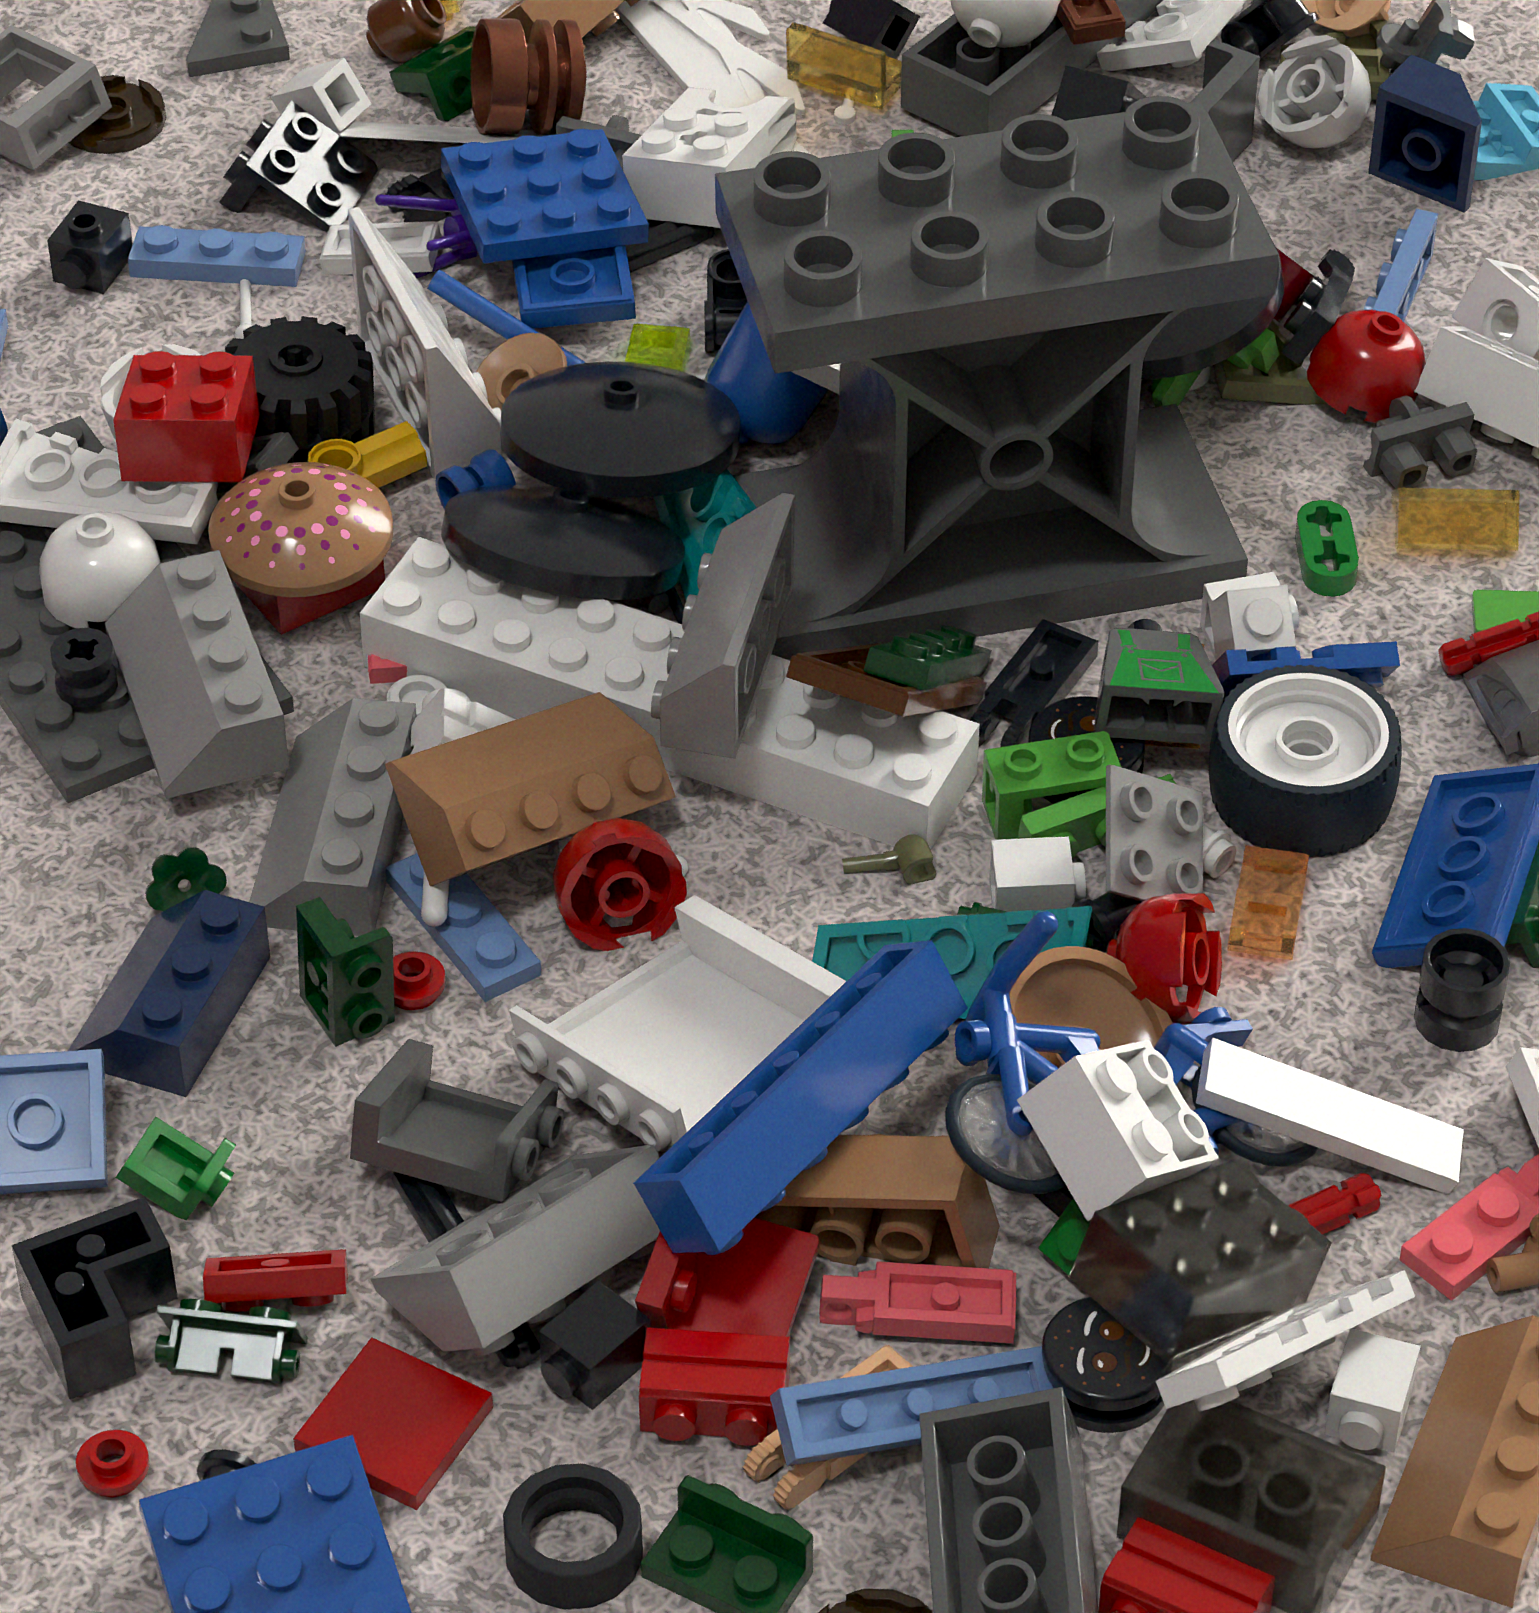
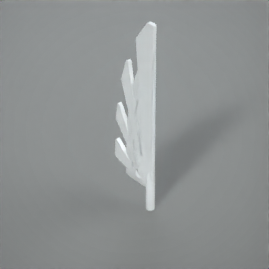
M640 0L631 7L624 1L615 9L621 16L620 19L684 91L689 87L716 90L714 104L723 107H742L765 97L764 90L771 96L793 98L795 100L796 114L804 115L805 106L793 74L738 43L727 28V26L763 41L769 40L770 33L752 8L725 0ZM795 141L794 146L790 150L809 153L797 141Z

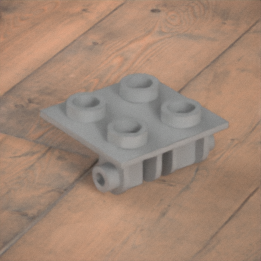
M1110 764L1106 766V892L1142 902L1151 897L1167 894L1203 893V792Z

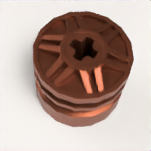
M479 19L472 43L470 81L472 109L478 132L482 134H518L523 126L526 110H528L533 130L537 134H548L552 124L556 132V125L562 116L581 120L586 92V62L581 32L576 21L558 19L552 28L549 20L536 19L527 44L520 20Z

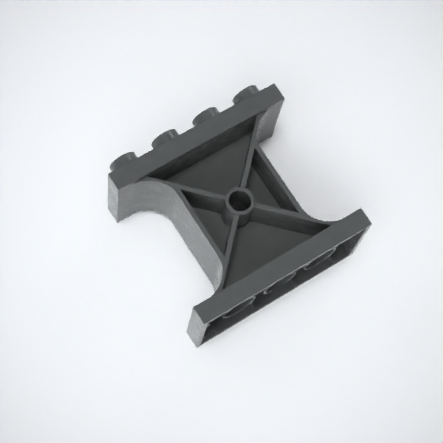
M1151 96L1134 102L1127 108L1126 112L1068 121L1052 115L1031 114L1014 119L1001 131L941 139L927 133H905L890 138L880 149L822 158L805 152L785 151L764 158L755 168L715 174L716 216L774 373L840 364L838 420L833 433L821 449L799 465L732 475L757 508L781 493L795 495L794 589L778 632L772 655L791 660V657L797 653L875 643L884 644L892 642L894 636L909 638L910 633L925 634L926 629L940 631L942 625L966 630L980 637L1037 627L1042 619L1057 624L1203 599L1204 584L1247 576V555L1177 404L1139 409L1143 360L1151 342L1168 322L1188 308L1275 295L1279 253L1202 100L1187 103L1181 99L1169 96Z

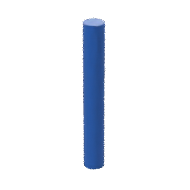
M440 269L427 287L434 294L507 340L520 334L539 333ZM561 347L566 356L567 366L586 363Z

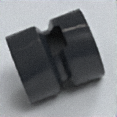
M1468 928L1449 929L1435 935L1425 946L1414 1020L1417 1030L1428 1042L1441 1049L1465 1052L1482 1048L1496 1037L1499 1030L1503 1009L1502 1001L1506 991L1510 968L1507 950L1497 939L1478 930Z

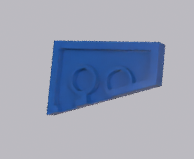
M1397 641L1329 645L1313 650L1312 658L1301 659L1300 651L1296 650V647L1273 648L1268 653L1252 657L1251 661L1247 660L1246 649L1226 650L1212 666L1223 687L1224 696L1228 697L1229 692L1232 689L1234 690L1237 684H1241L1244 679L1251 678L1252 675L1262 673L1267 669L1272 670L1275 667L1281 668L1288 665H1314V667L1333 668L1339 672H1346L1350 676H1355L1362 682L1365 681L1370 687L1378 688L1384 685L1383 677H1388L1400 667Z

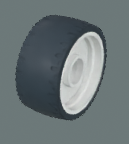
M1288 665L1281 668L1275 667L1272 670L1267 669L1262 673L1252 675L1251 678L1244 679L1241 684H1237L1235 689L1229 692L1228 697L1224 698L1212 731L1208 771L1210 793L1216 811L1219 812L1220 818L1224 819L1225 824L1231 827L1234 833H1238L1241 838L1250 841L1253 845L1260 846L1264 850L1268 849L1277 854L1283 853V855H1295V857H1322L1328 854L1334 855L1338 852H1345L1350 848L1357 847L1360 843L1363 844L1368 838L1373 837L1375 832H1378L1382 824L1386 822L1396 796L1402 757L1401 730L1398 717L1395 716V711L1391 709L1390 703L1374 687H1370L1368 683L1360 681L1355 676H1350L1346 672H1339L1333 668L1314 667V665Z

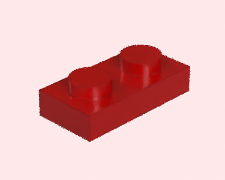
M346 1249L206 1258L203 1272L204 1300L221 1303L222 1309L227 1311H248L251 1307H262L266 1299L292 1298V1304L296 1306H320L333 1302L334 1295L347 1293L348 1268Z

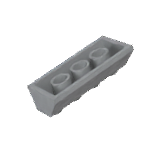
M781 493L721 529L713 554H703L698 572V596L688 595L682 619L683 637H673L667 657V674L669 676L667 681L658 680L653 691L651 717L660 719V746L736 758L794 589L795 495Z
M216 550L199 555H191L186 558L158 564L105 622V628L108 637L112 641L117 664L166 799L290 769L284 714L220 551Z
M352 698L296 736L289 760L290 769L286 770L249 901L250 903L265 907L267 928L297 931L296 905L321 897L336 920L344 918L347 921L354 936H360L375 930L387 884L386 867L392 864L404 817L385 764L411 755L413 747H411V726L417 717L416 703Z
M639 1146L569 1157L510 1193L504 1202H495L370 1278L375 1291L443 1352L473 1349L476 1356H484L504 1348L514 1341L515 1337L512 1330L526 1321L527 1323L540 1322L556 1315L566 1307L563 1298L577 1289L578 1291H586L597 1281L604 1284L616 1276L617 1273L614 1266L626 1258L630 1260L637 1259L652 1253L660 1229L637 1191L634 1182L660 1158L655 1146Z

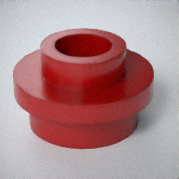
M417 951L404 952L393 957L394 1005L405 1010H420L434 1003L443 992L446 984L445 969L442 963L430 954Z
M107 1430L93 1435L83 1443L76 1456V1469L81 1483L90 1491L104 1497H119L133 1491L146 1477L150 1464L145 1443L137 1435L124 1430ZM122 1456L115 1462L102 1461L107 1457Z

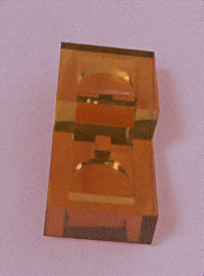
M1245 845L1227 951L1293 960L1309 854Z

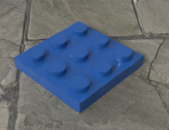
M576 129L564 134L539 137L525 135L515 140L490 143L469 142L462 146L441 148V169L483 264L648 243L649 223L603 129Z
M353 1435L139 1499V1510L171 1613H411Z

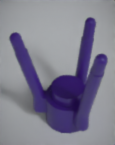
M383 194L375 197L376 204L380 206L451 212L452 216L447 217L444 221V236L430 240L426 244V248L430 252L447 248L452 249L436 257L432 272L458 261L477 257L478 251L455 199ZM412 272V273H413L414 276L418 279V278H421V277H423V276H425V275H428V274H430V273H432V272Z

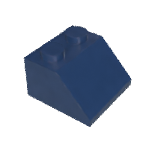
M1411 54L1378 87L1368 174L1465 213L1471 204L1482 120L1460 73Z

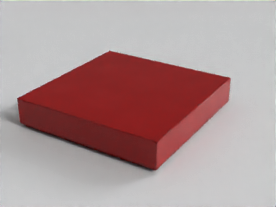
M371 1337L294 1436L295 1452L353 1435L370 1488L418 1510L493 1409L492 1392Z

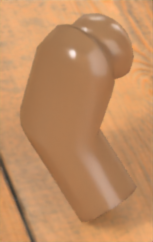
M1539 1214L1534 1216L1530 1222L1532 1235L1527 1238L1521 1253L1488 1259L1486 1267L1487 1278L1495 1293L1539 1285Z

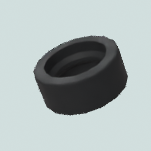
M583 1463L549 1467L529 1476L515 1489L503 1513L506 1567L517 1587L538 1603L563 1610L592 1608L616 1598L635 1579L643 1559L641 1507L629 1485L609 1470ZM584 1510L599 1514L614 1524L617 1539L604 1553L590 1559L563 1562L545 1557L530 1545V1532L544 1518L558 1512Z

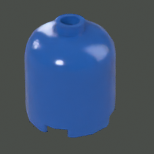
M748 302L708 368L704 379L725 393L736 406L740 416L739 443L747 444L749 440L765 444H780L790 440L804 427L829 392V389L791 371L774 373Z

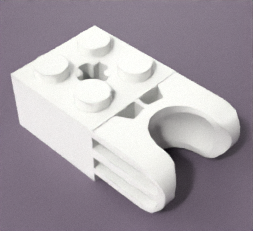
M693 87L686 89L622 155L624 174L646 219L721 228L715 208V174L755 168L761 160L772 154L790 151L797 139L795 100L793 98L765 96L760 101L748 106L723 107L714 104L716 90Z

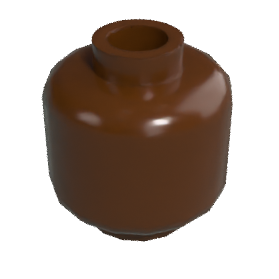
M378 0L369 7L366 18L369 29L366 32V37L370 47L380 57L384 58L387 56L394 62L402 64L434 47L442 41L444 36V23L447 16L443 4L440 0Z

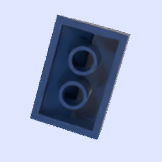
M203 890L152 917L68 1051L102 1049L105 1074L187 1097L271 957L265 907Z

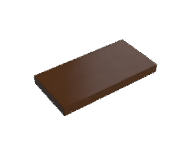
M878 643L797 653L791 657L786 674L787 678L902 717L978 704L983 698L987 684L983 678L974 676L922 691L864 672L869 649L871 646L880 645Z

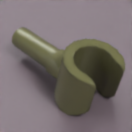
M915 834L901 838L895 844L893 851H886L883 854L842 858L844 874L900 869L905 882L908 884L933 880L936 876V870L932 863L933 855L929 845L922 837Z

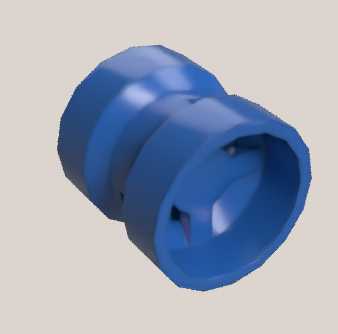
M488 449L475 455L471 459L470 465L464 468L454 465L439 472L435 480L436 491L444 510L452 497L464 491L485 486L517 485L508 463L501 454L493 449Z

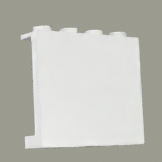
M696 895L674 907L682 941L556 1020L546 1024L517 1005L509 1010L516 1038L513 1039V1049L518 1060L526 1070L531 1073L538 1072L550 1081L558 1082L560 1089L568 1097L582 1100L599 1111L610 1124L621 1125L641 1138L646 1146L654 1145L657 1152L661 1151L663 1153L669 1150L846 982Z

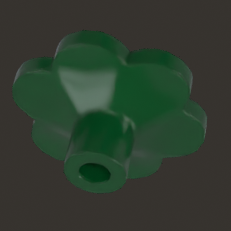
M186 847L177 856L163 854L155 859L151 868L154 880L147 886L145 897L149 906L153 909L165 911L203 890L220 894L226 887V874L218 865L209 863L207 855L203 850L197 847ZM181 880H188V884L185 888H178V884Z

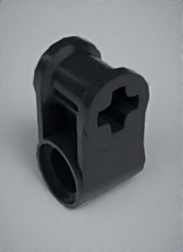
M1253 0L1247 9L1224 26L1221 32V42L1260 56L1261 59L1278 46L1282 47L1319 20L1320 17L1316 12H1309L1301 0Z
M729 249L715 253L707 264V300H704L705 352H714L716 346H722L748 302Z

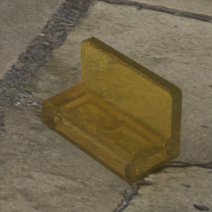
M793 22L786 29L787 79L880 110L885 107L901 88L902 61L886 56L883 51Z
M1397 488L1391 491V503H1396L1395 548L1517 551L1519 542L1520 490Z

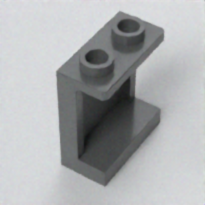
M1212 40L1205 50L1202 90L1191 102L1202 100L1232 162H1234L1252 143L1260 56L1217 40Z
M408 1039L355 1099L350 1159L504 1202L521 1179L528 1180L531 1177L537 1159L546 1147L553 1148L559 1139L564 1122V1110L556 1107L559 1083L544 1079L524 1106L431 1081L433 1045Z

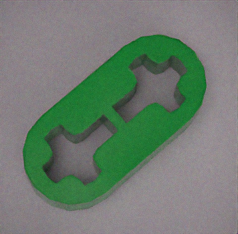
M1317 500L1303 505L1297 514L1295 542L1304 584L1312 592L1322 596L1335 597L1350 592L1356 585L1359 561L1351 517L1343 506L1332 501ZM1319 525L1325 526L1326 530L1330 532V536H1321ZM1323 560H1332L1334 571H1328L1327 566L1323 564Z

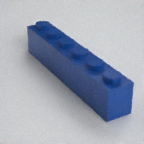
M932 940L884 945L634 1182L637 1191L673 1253L705 1252L707 1255H717L735 1246L743 1237L742 1229L759 1212H763L779 1203L786 1194L785 1187L801 1171L807 1170L822 1161L828 1153L826 1147L843 1130H847L864 1120L869 1113L868 1106L883 1091L901 1083L909 1075L908 1067L924 1051L938 1046L948 1037V1028L968 1007Z

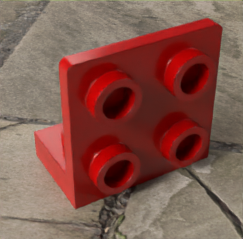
M753 1218L742 1229L743 1237L735 1246L717 1255H707L705 1252L673 1253L660 1231L635 1299L636 1307L650 1318V1328L789 1337L820 1248L819 1238L815 1234Z

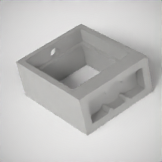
M10 25L0 33V100L26 79L44 86V88L10 116L0 113V154L35 170L108 111L112 105L96 64Z

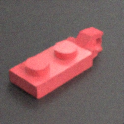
M1539 1154L1524 1163L1518 1174L1509 1167L1500 1170L1498 1174H1492L1405 1242L1401 1247L1399 1260L1452 1301L1487 1273L1488 1259L1510 1255L1532 1235L1530 1222L1534 1216L1539 1214Z
M876 1261V1270L858 1272V1277L823 1275L820 1292V1323L855 1325L856 1331L867 1334L872 1332V1335L1014 1344L1016 1272L1005 1269Z

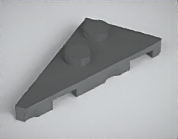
M212 0L186 57L189 78L290 60L289 45L273 1Z

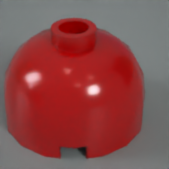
M1357 310L1350 311L1337 318L1331 329L1322 336L1310 354V365L1306 372L1307 380L1316 394L1333 409L1346 414L1349 406L1357 410L1368 412L1364 421L1377 423V421L1390 418L1389 408L1392 400L1409 396L1415 402L1418 393L1414 391L1419 384V379L1426 362L1423 344L1415 332L1398 316L1385 311Z
M622 818L593 822L576 832L560 852L553 872L555 899L559 912L574 937L597 950L611 951L624 948L616 940L622 937L651 931V941H654L664 935L677 919L674 907L684 902L687 895L682 865L668 841L660 833L643 822ZM605 913L615 918H626L633 915L632 925L611 927L603 917Z
M1204 893L1167 894L1151 897L1136 905L1124 920L1117 939H1112L1107 948L1108 955L1125 963L1128 974L1137 986V989L1130 993L1140 1001L1147 998L1167 1012L1172 1024H1191L1201 1013L1198 1011L1204 990L1217 996L1222 973L1220 931H1207L1203 913H1215L1212 902ZM1188 986L1186 1002L1178 1001L1176 987Z

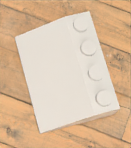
M359 207L348 209L358 336L365 342V351L371 352L373 368L402 422L407 421L417 431L421 444L426 450L427 468L434 481L439 472L454 465L464 468L470 465V461L475 455L488 449L496 450L501 454V410L498 407L491 409L482 376L479 372L471 373L468 368L467 355L462 341L459 337L451 338L448 333V323L441 304H432L421 283Z

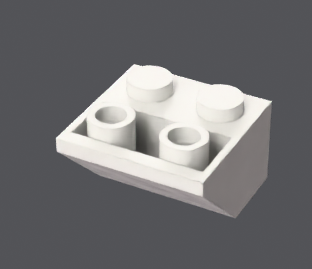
M1149 1040L1074 1056L1017 1099L1087 1221L1125 1211L1210 1166L1219 1159L1208 1140L1209 1134L1206 1125L1188 1107L1173 1081V1072L1169 1063L1163 1055L1153 1048Z

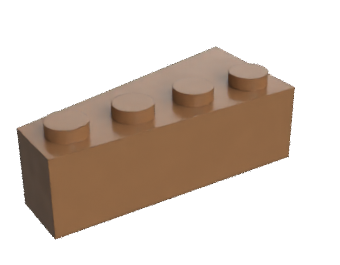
M838 1135L826 1147L828 1153L822 1161L807 1170L801 1171L785 1187L786 1194L779 1203L763 1212H759L754 1217L815 1234L819 1238L820 1243L819 1255L830 1259L831 1262L856 1266L858 1258L864 1256L896 1263L989 1268L1000 1228L985 1178L974 1172L961 1159L948 1135ZM964 1137L971 1149L977 1154L973 1138Z

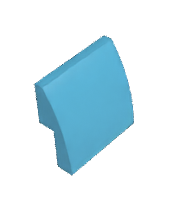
M1486 83L1479 100L1473 101L1482 120L1474 180H1489L1539 169L1538 93L1531 85Z

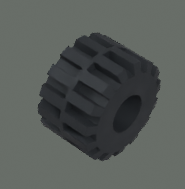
M302 316L301 321H287L286 317L270 319L271 325L262 327L255 324L243 330L244 339L232 338L225 347V352L233 356H253L259 408V421L254 437L289 432L299 449L287 463L308 462L309 452L322 441L344 439L356 443L374 435L375 409L371 352L365 351V342L357 334L346 335L345 326L333 321L326 325L319 324L318 319L315 317Z

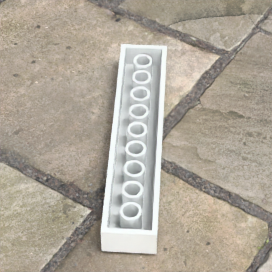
M421 537L416 539L360 612L364 667L368 668V655L371 656V654L379 656L380 659H388L406 665L407 676L426 675L440 680L447 688L463 692L471 702L480 703L516 719L601 692L654 737L666 770L891 846H895L901 838L915 834L922 837L928 843L931 850L977 775L979 723L940 710L902 717L787 678L786 674L790 660L772 654L735 759L660 746V719L651 717V701L656 682L658 680L667 681L669 676L667 674L669 647L673 637H683L682 624L610 600L569 597L512 584L468 565L455 556L445 545Z

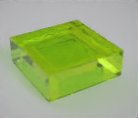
M633 324L625 362L652 364L684 372L690 345V328Z

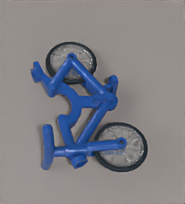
M1048 911L1038 912L999 957L972 1002L966 1020L957 1026L955 1032L956 1059L964 1066H973L979 1061L987 1059L988 1069L985 1075L972 1077L960 1084L950 1095L945 1110L946 1129L950 1141L961 1159L974 1172L987 1181L1006 1190L1023 1194H1044L1059 1190L1066 1185L1017 1102V1099L1058 1069V1067L1038 1052L1058 1053L1066 1063L1074 1056L1100 1051L1099 1047L1101 1044L1100 1036L1095 1030L1080 1027L1017 1023L1016 1017L1012 1014L1009 993L1022 972L1057 931L1058 920L1053 913ZM1213 1007L1200 1013L1191 1024L1173 1023L1165 1028L1154 1049L1163 1055L1169 1063L1175 1085L1177 1086L1180 1082H1183L1191 1088L1195 1110L1192 1111L1206 1125L1209 1134L1208 1140L1217 1155L1219 1154V1149L1216 1144L1220 1143L1236 1155L1251 1162L1266 1166L1286 1167L1302 1163L1315 1154L1318 1147L1196 1103L1204 1050L1212 1038L1237 1047L1243 1046L1253 1030L1248 1019L1232 1020L1224 1007ZM1194 1061L1199 1063L1200 1067L1194 1064ZM1210 1166L1161 1191L1160 1195L1166 1206L1173 1208L1185 1203L1191 1197Z

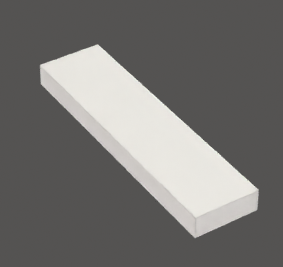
M1212 1038L1204 1050L1196 1099L1197 1104L1442 1193L1450 1194L1459 1182L1463 1129Z

